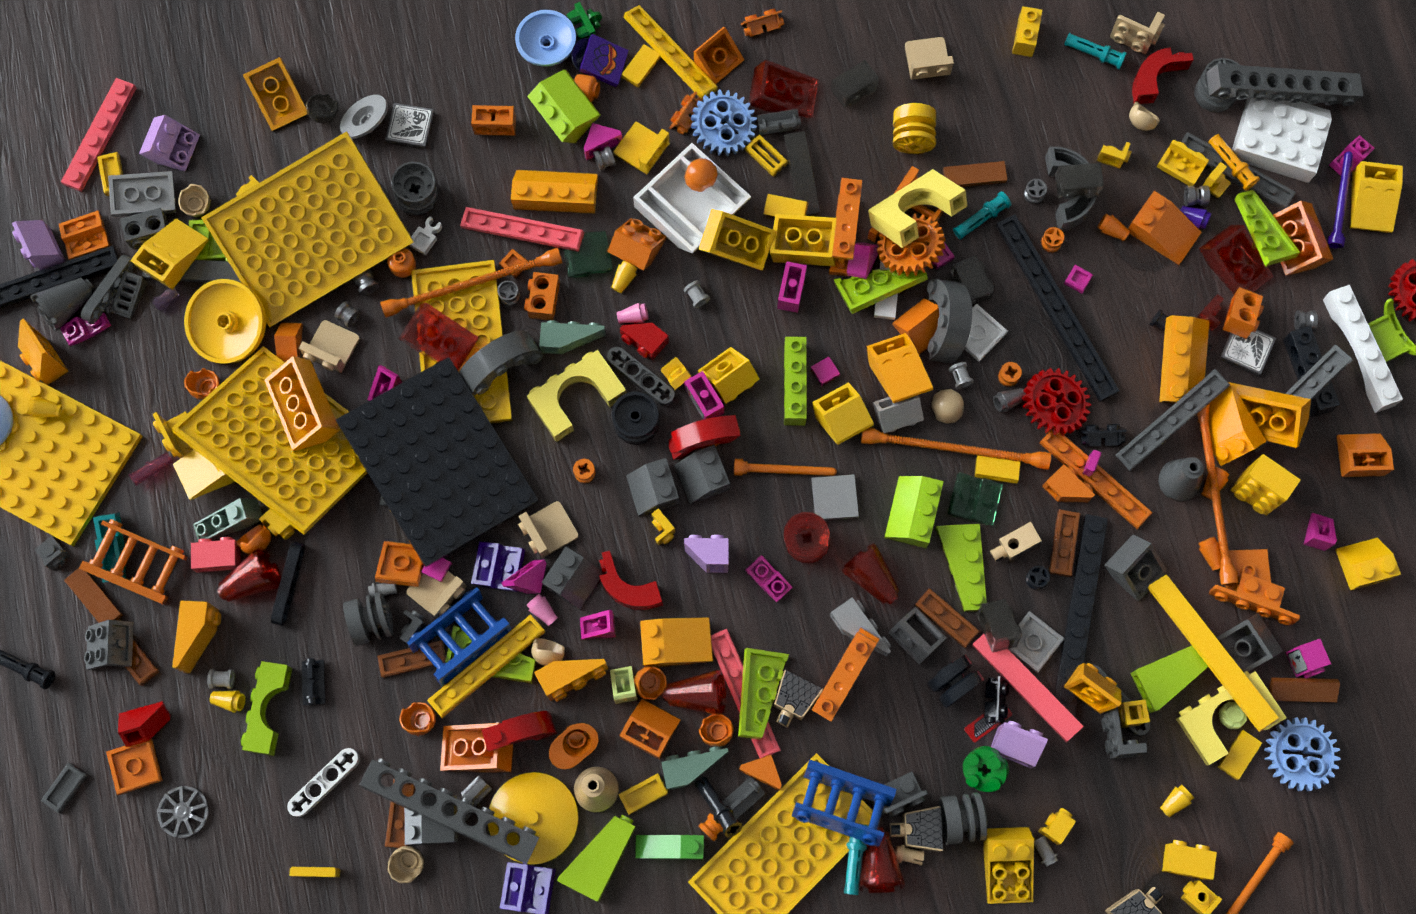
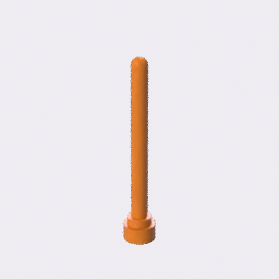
M734 459V476H743L747 472L835 476L837 470L833 467L750 464L747 461H743V459Z
M1277 832L1272 839L1274 841L1272 844L1273 848L1226 914H1238L1280 853H1284L1286 850L1289 851L1294 843L1290 838Z

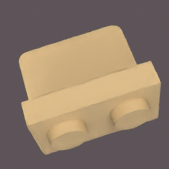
M1157 12L1149 28L1119 15L1110 37L1116 43L1125 44L1136 52L1146 54L1151 44L1155 46L1165 26L1162 23L1165 15Z
M943 37L913 40L905 43L911 80L951 75L954 64L953 57L948 56Z
M324 320L321 322L310 344L302 341L299 350L303 354L304 359L311 360L312 363L318 362L329 371L335 370L342 373L360 338L357 334Z
M558 501L531 516H528L527 512L519 516L521 523L518 525L522 533L530 536L532 541L529 542V545L534 554L539 552L541 558L578 538L575 527Z
M449 571L442 583L422 573L419 587L410 586L407 589V595L437 619L451 608L455 600L461 598L467 586L460 578L455 577Z

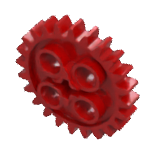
M1411 259L1408 264L1406 262L1400 266L1401 268H1398L1390 278L1393 282L1388 285L1389 288L1393 289L1388 295L1395 296L1393 299L1394 303L1398 304L1395 310L1402 309V317L1407 314L1410 315V322L1416 318V304L1412 300H1416V262L1414 259ZM1409 279L1413 280L1414 283H1415V285L1412 284V283L1409 281Z
M1049 368L1046 372L1041 370L1027 382V387L1023 390L1026 394L1022 397V400L1027 401V403L1023 405V408L1029 409L1026 416H1033L1031 423L1036 421L1039 423L1037 429L1044 426L1046 434L1052 430L1054 436L1059 431L1064 436L1067 432L1071 434L1075 429L1078 430L1087 421L1086 417L1090 414V411L1087 409L1091 404L1086 401L1090 398V395H1084L1087 387H1080L1082 380L1074 381L1075 374L1068 377L1067 370L1061 374L1060 368L1053 372L1052 368ZM1040 400L1043 401L1046 406H1043L1040 403Z

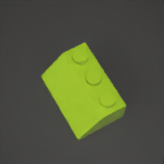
M562 70L541 81L527 96L562 142L576 143L592 123L601 116L567 70Z
M899 476L884 538L927 548L930 543L944 481L924 476Z

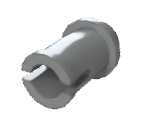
M372 583V586H368L369 594L373 599L377 592H382L383 596L397 593L396 584L381 583L375 585V583Z
M1046 836L1034 841V845L1043 860L1041 861L1042 864L1044 863L1047 867L1058 861L1056 857L1058 855L1057 853L1054 854Z

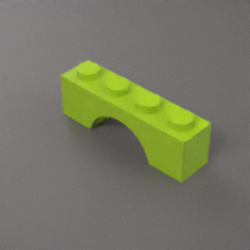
M261 661L260 667H257L255 673L257 684L256 688H253L250 698L252 707L251 711L249 710L246 715L247 730L241 738L242 750L274 756L279 734L268 725L266 708L269 701L276 694L288 690L293 669L290 666Z

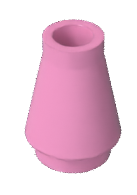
M637 303L622 311H618L617 319L619 324L644 323L645 320H649L646 304Z
M540 593L527 604L528 611L546 623L547 626H550L558 618L546 597H542Z

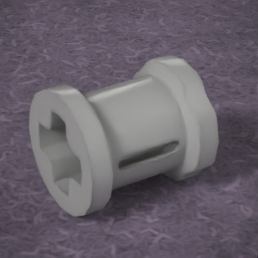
M699 280L691 282L684 288L685 294L690 296L695 308L703 306L710 300L708 294L706 295L701 288Z
M966 362L957 363L949 368L950 373H953L956 389H962L974 383L973 378H970Z
M215 669L209 670L207 677L209 689L214 687L233 689L235 683V672L233 669H229L227 672L215 671Z

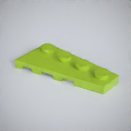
M1254 190L1239 193L1234 200L1265 267L1296 258L1299 255L1300 251Z
M890 269L872 270L867 279L851 276V278L841 280V278L834 279V283L851 314H854L928 280L926 272L923 273L921 270H918L917 276L910 272L909 276L906 277L904 271L898 276L896 270L891 273Z
M980 524L936 526V531L947 557L949 569L953 575L964 612L986 611L987 600Z
M453 626L452 639L461 649H465L471 644L472 640L460 627ZM449 648L445 663L454 658V654ZM519 654L492 677L532 683L536 661L523 654Z
M752 648L744 650L738 737L759 740L763 737L770 716V709L775 700L779 681L782 678L783 669L789 654Z

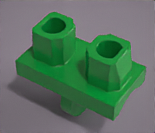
M575 3V9L567 13L566 16L573 26L581 23L582 26L575 29L576 37L579 41L584 38H590L592 34L596 33L594 27L597 29L601 26L599 22L602 19V15L598 11L593 12L592 9L587 10L586 14L581 3Z

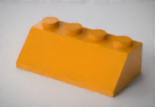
M516 170L511 190L513 209L595 214L598 174Z
M1175 315L1166 318L1159 402L1176 403L1205 378L1209 332L1208 320Z
M292 356L264 380L293 451L324 443L340 431L311 360Z
M1228 382L1230 386L1233 385L1266 441L1295 448L1299 446L1309 420L1311 399Z

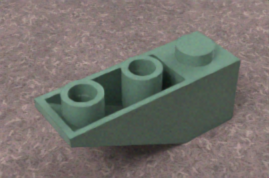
M549 320L547 323L541 322L540 350L542 353L564 354L606 336L605 326H601L599 323L581 325L579 322L574 321L568 322V324L559 323L554 320Z
M239 498L194 523L193 526L197 540H214L246 529L260 522L259 518L262 516L258 499Z
M715 746L709 748L710 752L702 754L700 750L688 752V756L679 758L678 755L665 757L666 761L661 763L667 791L690 786L726 756L728 748L723 749L722 746Z

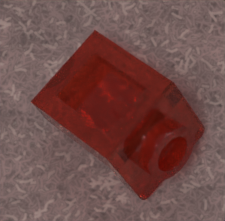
M1219 294L1196 317L1208 320L1211 331L1221 323L1214 317L1222 309L1219 304L1224 300Z

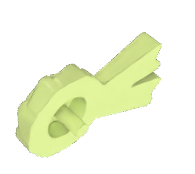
M1227 702L1219 709V719L1228 729H1239L1247 721V716L1236 702Z

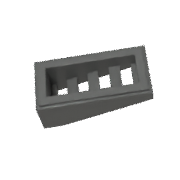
M127 271L124 272L111 313L130 320L132 319L148 284L145 278ZM128 289H129V290L134 291V293L131 294V293H128L127 291H128ZM124 297L131 299V302L123 300ZM120 305L129 307L128 311L121 309Z

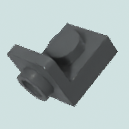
M52 535L34 549L44 561L43 564L51 570L64 565L66 559L70 557Z
M407 610L403 612L406 617L412 620L401 631L402 636L400 639L406 644L414 633L421 632L427 626L422 621L424 617L414 610L411 613Z

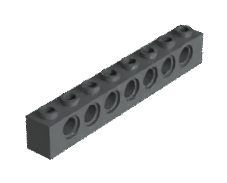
M1217 64L1206 72L1209 96H1218L1221 99L1236 97L1238 100L1254 98L1256 101L1269 99L1273 102L1285 100L1291 103L1301 101L1308 102V104L1325 103V105L1342 104L1343 106H1351L1363 97L1359 73Z
M383 759L371 760L359 784L361 788L524 864L528 863L539 837L535 836L536 831L525 826L523 829L514 826L515 821L504 816L501 820L495 817V812L488 808L482 807L481 810L473 807L474 802L464 797L458 800L452 797L453 792L442 787L440 790L431 787L433 783L426 779L420 778L419 781L411 778L412 773L402 768L396 771L390 768L391 764ZM383 776H393L395 779L394 784L390 787L383 786L381 783ZM408 784L413 785L416 790L415 794L410 797L402 793V788ZM425 795H434L436 803L433 806H426L423 803ZM447 804L456 806L457 813L454 816H447L444 813V807ZM472 813L477 816L478 822L476 825L469 826L465 823V816ZM490 823L496 824L498 826V834L494 836L488 835L486 826ZM509 833L518 835L519 843L512 846L508 844L506 838Z

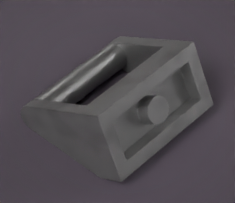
M917 606L889 631V634L919 665L947 639ZM913 615L938 640L935 644L930 646L907 623Z

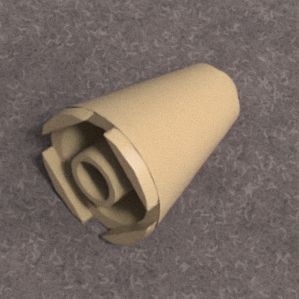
M591 767L584 770L577 777L574 785V795L578 804L585 810L591 812L605 811L617 800L619 792L618 782L609 770L603 767ZM597 783V788L591 790V785Z

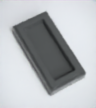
M68 763L40 801L61 814L89 775L73 764Z

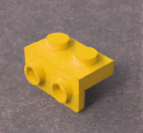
M1173 140L1156 167L1188 186H1193L1209 162V159L1205 158L1202 153L1189 149L1184 143Z

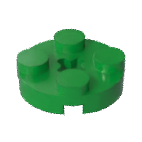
M980 746L967 755L963 762V773L968 786L983 792L999 790L1008 778L1009 766L1006 759L999 755L1000 752L989 746ZM986 764L987 768L991 769V772L986 774L981 768Z

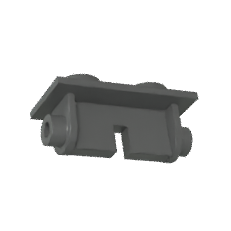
M798 109L757 115L760 135L800 129L801 126Z
M750 776L723 800V803L731 807L735 819H738L766 793Z

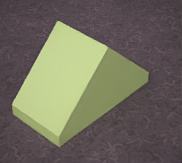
M632 666L610 670L615 703L619 704L637 700Z

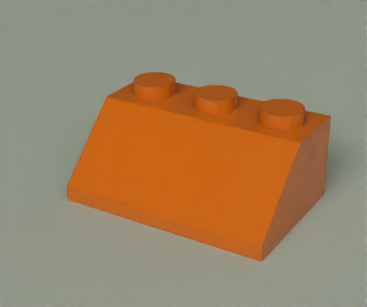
M1299 201L1273 215L1300 251L1296 258L1280 262L1286 276L1315 269L1333 260L1312 203Z

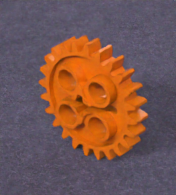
M914 213L912 219L917 222L919 238L903 248L883 234L879 235L881 240L877 241L879 247L877 252L880 261L883 262L885 268L889 267L891 273L896 270L898 276L903 271L906 277L909 276L910 272L917 276L918 270L925 273L926 266L932 269V262H939L937 256L944 255L942 249L946 248L944 243L946 239L942 227H939L937 221L933 223L932 217L926 220L924 214L917 218L916 213Z

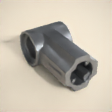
M477 776L462 793L459 792L455 796H457L458 800L464 797L474 802L473 807L476 808L490 793L492 788L482 778ZM472 813L467 814L465 816V821L472 815Z

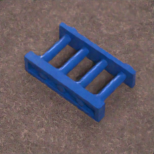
M477 587L466 592L459 602L421 632L414 633L407 642L413 653L420 649L437 668L434 676L442 687L512 630L505 618L496 621L479 602L483 597ZM471 608L489 626V630L482 635H479L462 616ZM454 621L472 640L471 644L465 649H461L445 631V628ZM436 635L440 637L454 654V658L447 663H443L427 644Z
M809 760L804 778L809 779L810 782L803 804L796 802L792 817L797 818V820L803 823L809 822L856 838L867 845L879 846L884 837V832L877 830L883 807H890L895 797L896 789ZM819 783L831 787L825 812L812 808ZM840 791L853 795L847 819L833 815ZM862 798L874 801L875 803L868 827L855 823Z

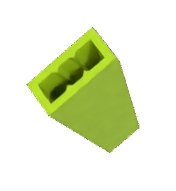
M1190 646L1141 667L1130 674L1143 700H1146L1147 709L1151 714L1160 710L1207 669L1208 666L1194 647Z
M621 815L620 818L614 816L562 872L557 881L599 902L636 829L632 825L634 820L624 815Z

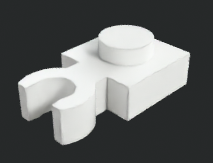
M432 217L427 218L424 229L420 226L411 236L414 243L409 245L425 256L437 241L434 234L442 229L440 222L435 227H431L433 223Z

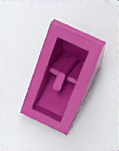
M592 123L584 146L586 160L594 157V151L600 152L607 146L610 149L617 146L622 140L621 131Z
M863 242L855 243L853 260L848 259L847 275L867 279L878 256V245Z
M382 365L378 366L367 400L370 401L403 383L399 375Z
M1312 513L1304 545L1325 551L1337 542L1334 520Z
M545 559L532 560L501 582L503 587L527 594L541 593L546 568Z
M612 610L580 618L582 640L616 637Z

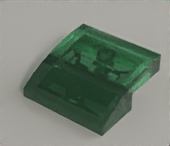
M606 231L584 233L579 252L564 249L569 278L589 277L591 273H609L612 271L610 253L607 252L609 247Z
M961 472L958 473L948 514L981 524L993 525L1003 484L986 478L978 479Z

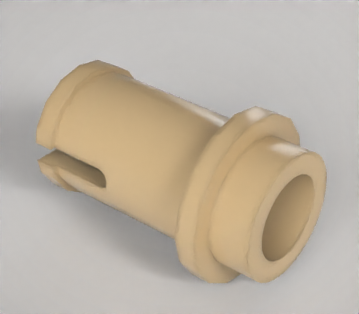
M905 845L896 846L894 859L898 860L899 863L905 861L922 866L924 851L905 848Z

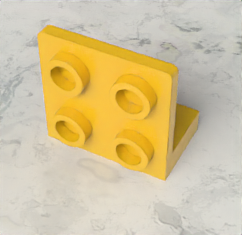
M635 122L614 150V155L647 175L670 144L669 132L661 129L659 134L642 124Z
M186 411L168 421L157 412L154 413L153 416L156 421L153 422V425L157 432L162 433L165 438L162 440V443L168 452L171 451L174 457L178 456L181 459L194 450L172 432V427L187 414Z

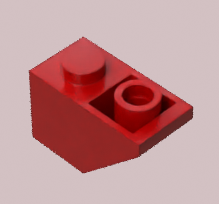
M653 323L622 325L620 327L621 339L629 346L631 344L637 348V352L644 358L649 357L651 360H654L669 343L668 335Z
M163 701L119 713L118 734L126 747L147 742L171 719V715Z

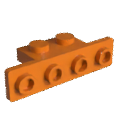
M1246 573L1240 574L1239 583L1235 591L1219 585L1213 586L1209 591V595L1214 596L1218 601L1231 602L1243 610L1250 609L1259 613L1261 617L1277 619L1283 625H1293L1300 619V615L1280 608L1285 590L1284 587Z

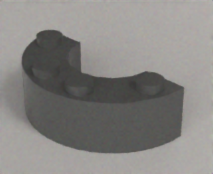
M1049 147L1045 156L1048 176L1063 179L1072 191V198L1068 202L1060 204L1055 213L1057 227L1066 232L1081 224L1089 214L1097 197L1098 181L1094 169L1083 156L1067 148Z
M931 279L927 285L929 301H936L939 308L937 330L928 344L929 360L952 364L962 354L969 338L972 324L971 297L968 289L962 283Z
M514 331L495 339L481 348L463 365L459 374L473 396L476 394L481 395L489 389L493 380L497 376L506 373L508 368L524 364L525 367L530 364L535 365L542 360L543 353L527 331Z

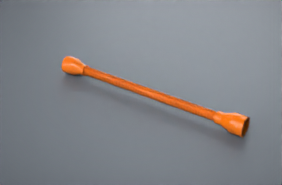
M558 248L548 250L532 261L524 262V264L521 263L514 265V267L501 269V271H494L491 274L488 273V275H481L478 278L465 280V282H458L457 284H452V286L449 285L444 288L442 287V289L439 288V290L436 289L429 291V293L416 295V297L380 302L385 318L408 308L409 305L412 306V304L425 302V300L450 294L453 291L463 290L466 287H473L474 285H479V283H486L489 280L499 279L502 276H509L512 273L515 274V272H522L525 269L556 266L562 264V259Z
M1209 403L1196 416L1201 424L1200 429L1203 437V448H1205L1204 453L1206 456L1210 491H1212L1211 497L1213 510H1215L1214 516L1220 543L1219 548L1220 554H1222L1219 573L1220 583L1222 586L1238 584L1239 581L1237 571L1232 564V559L1229 557L1230 554H1228L1229 548L1227 546L1228 541L1226 540L1223 510H1221L1220 491H1218L1219 486L1217 483V472H1215L1216 467L1214 464L1210 429H1208Z
M871 427L862 431L861 443L869 445L894 442V444L935 448V450L943 449V451L965 452V454L984 455L1000 459L1006 458V460L1014 459V461H1022L1036 468L1046 470L1049 469L1051 462V453L1041 451L1022 454L1009 451L1003 452V450L995 451V449L976 448L975 446L954 445V443L932 442V440L924 441V439L889 435Z

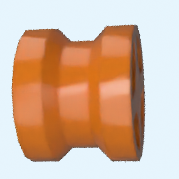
M1057 227L1048 228L1041 239L1042 248L1051 253L1058 251L1064 241L1063 231Z
M1014 362L1005 363L998 374L999 382L1006 387L1016 385L1022 374L1020 366Z
M580 459L574 464L573 472L577 481L585 484L595 478V468L589 459Z
M711 813L707 816V820L704 823L698 825L712 841H715L717 835L723 832L722 826L716 823L714 815Z

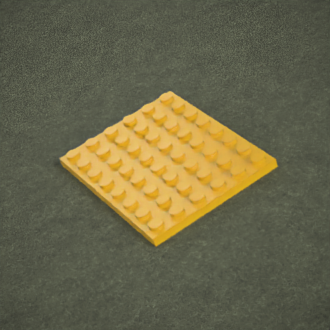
M347 131L201 217L241 283L249 286L260 298L265 309L266 323L269 327H272L414 243V240Z
M263 346L172 427V432L305 535L367 472L341 429L324 443L298 451L292 450L264 381L285 362ZM325 394L335 419L349 412Z
M0 361V396L8 402L13 412L12 430L7 439L0 445V508L74 547L143 436ZM38 396L62 405L63 409L60 418L33 417L31 414H28L27 407L30 398Z

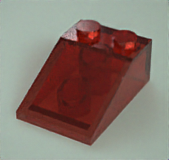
M765 60L754 68L749 97L750 105L769 112L798 109V116L811 118L813 117L819 79Z
M1244 225L1228 226L1199 248L1210 268L1234 295L1239 287L1254 292L1273 278L1268 266L1265 267L1259 251Z
M425 302L419 305L398 339L437 363L449 357L456 369L459 370L479 337Z

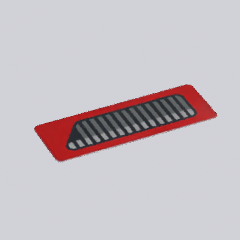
M1009 708L1008 717L1005 718V720L1012 716V712L1009 710ZM983 714L967 725L964 730L975 743L1001 723L996 721V719L995 723H987Z

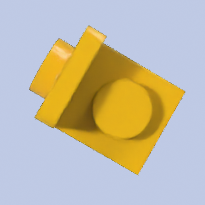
M1126 142L1122 151L1114 146L1103 145L1097 161L1120 169L1123 162L1127 163L1132 152L1128 150L1130 143Z
M1222 162L1217 165L1202 185L1209 186L1210 193L1216 198H1219L1231 184L1223 174L1227 166Z
M677 357L661 368V372L675 390L684 381L692 377Z
M657 509L652 513L654 519L652 524L659 532L661 530L664 532L657 536L655 540L658 545L662 543L665 545L674 538L673 534L676 532L673 525Z

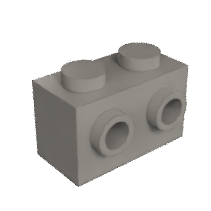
M918 395L897 403H893L890 397L873 402L877 424L883 433L894 432L899 428L912 426L924 420Z

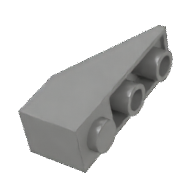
M852 597L831 611L829 616L842 634L853 639L857 631L862 627L880 638L874 648L876 652L886 657L891 653L889 649L891 647L890 643L884 636L880 637L876 631L878 629L873 619L870 618L868 620L863 613L865 608L859 600L855 601Z

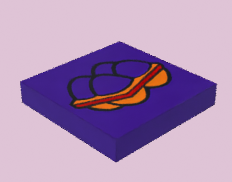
M592 34L589 38L579 71L617 87L629 50Z

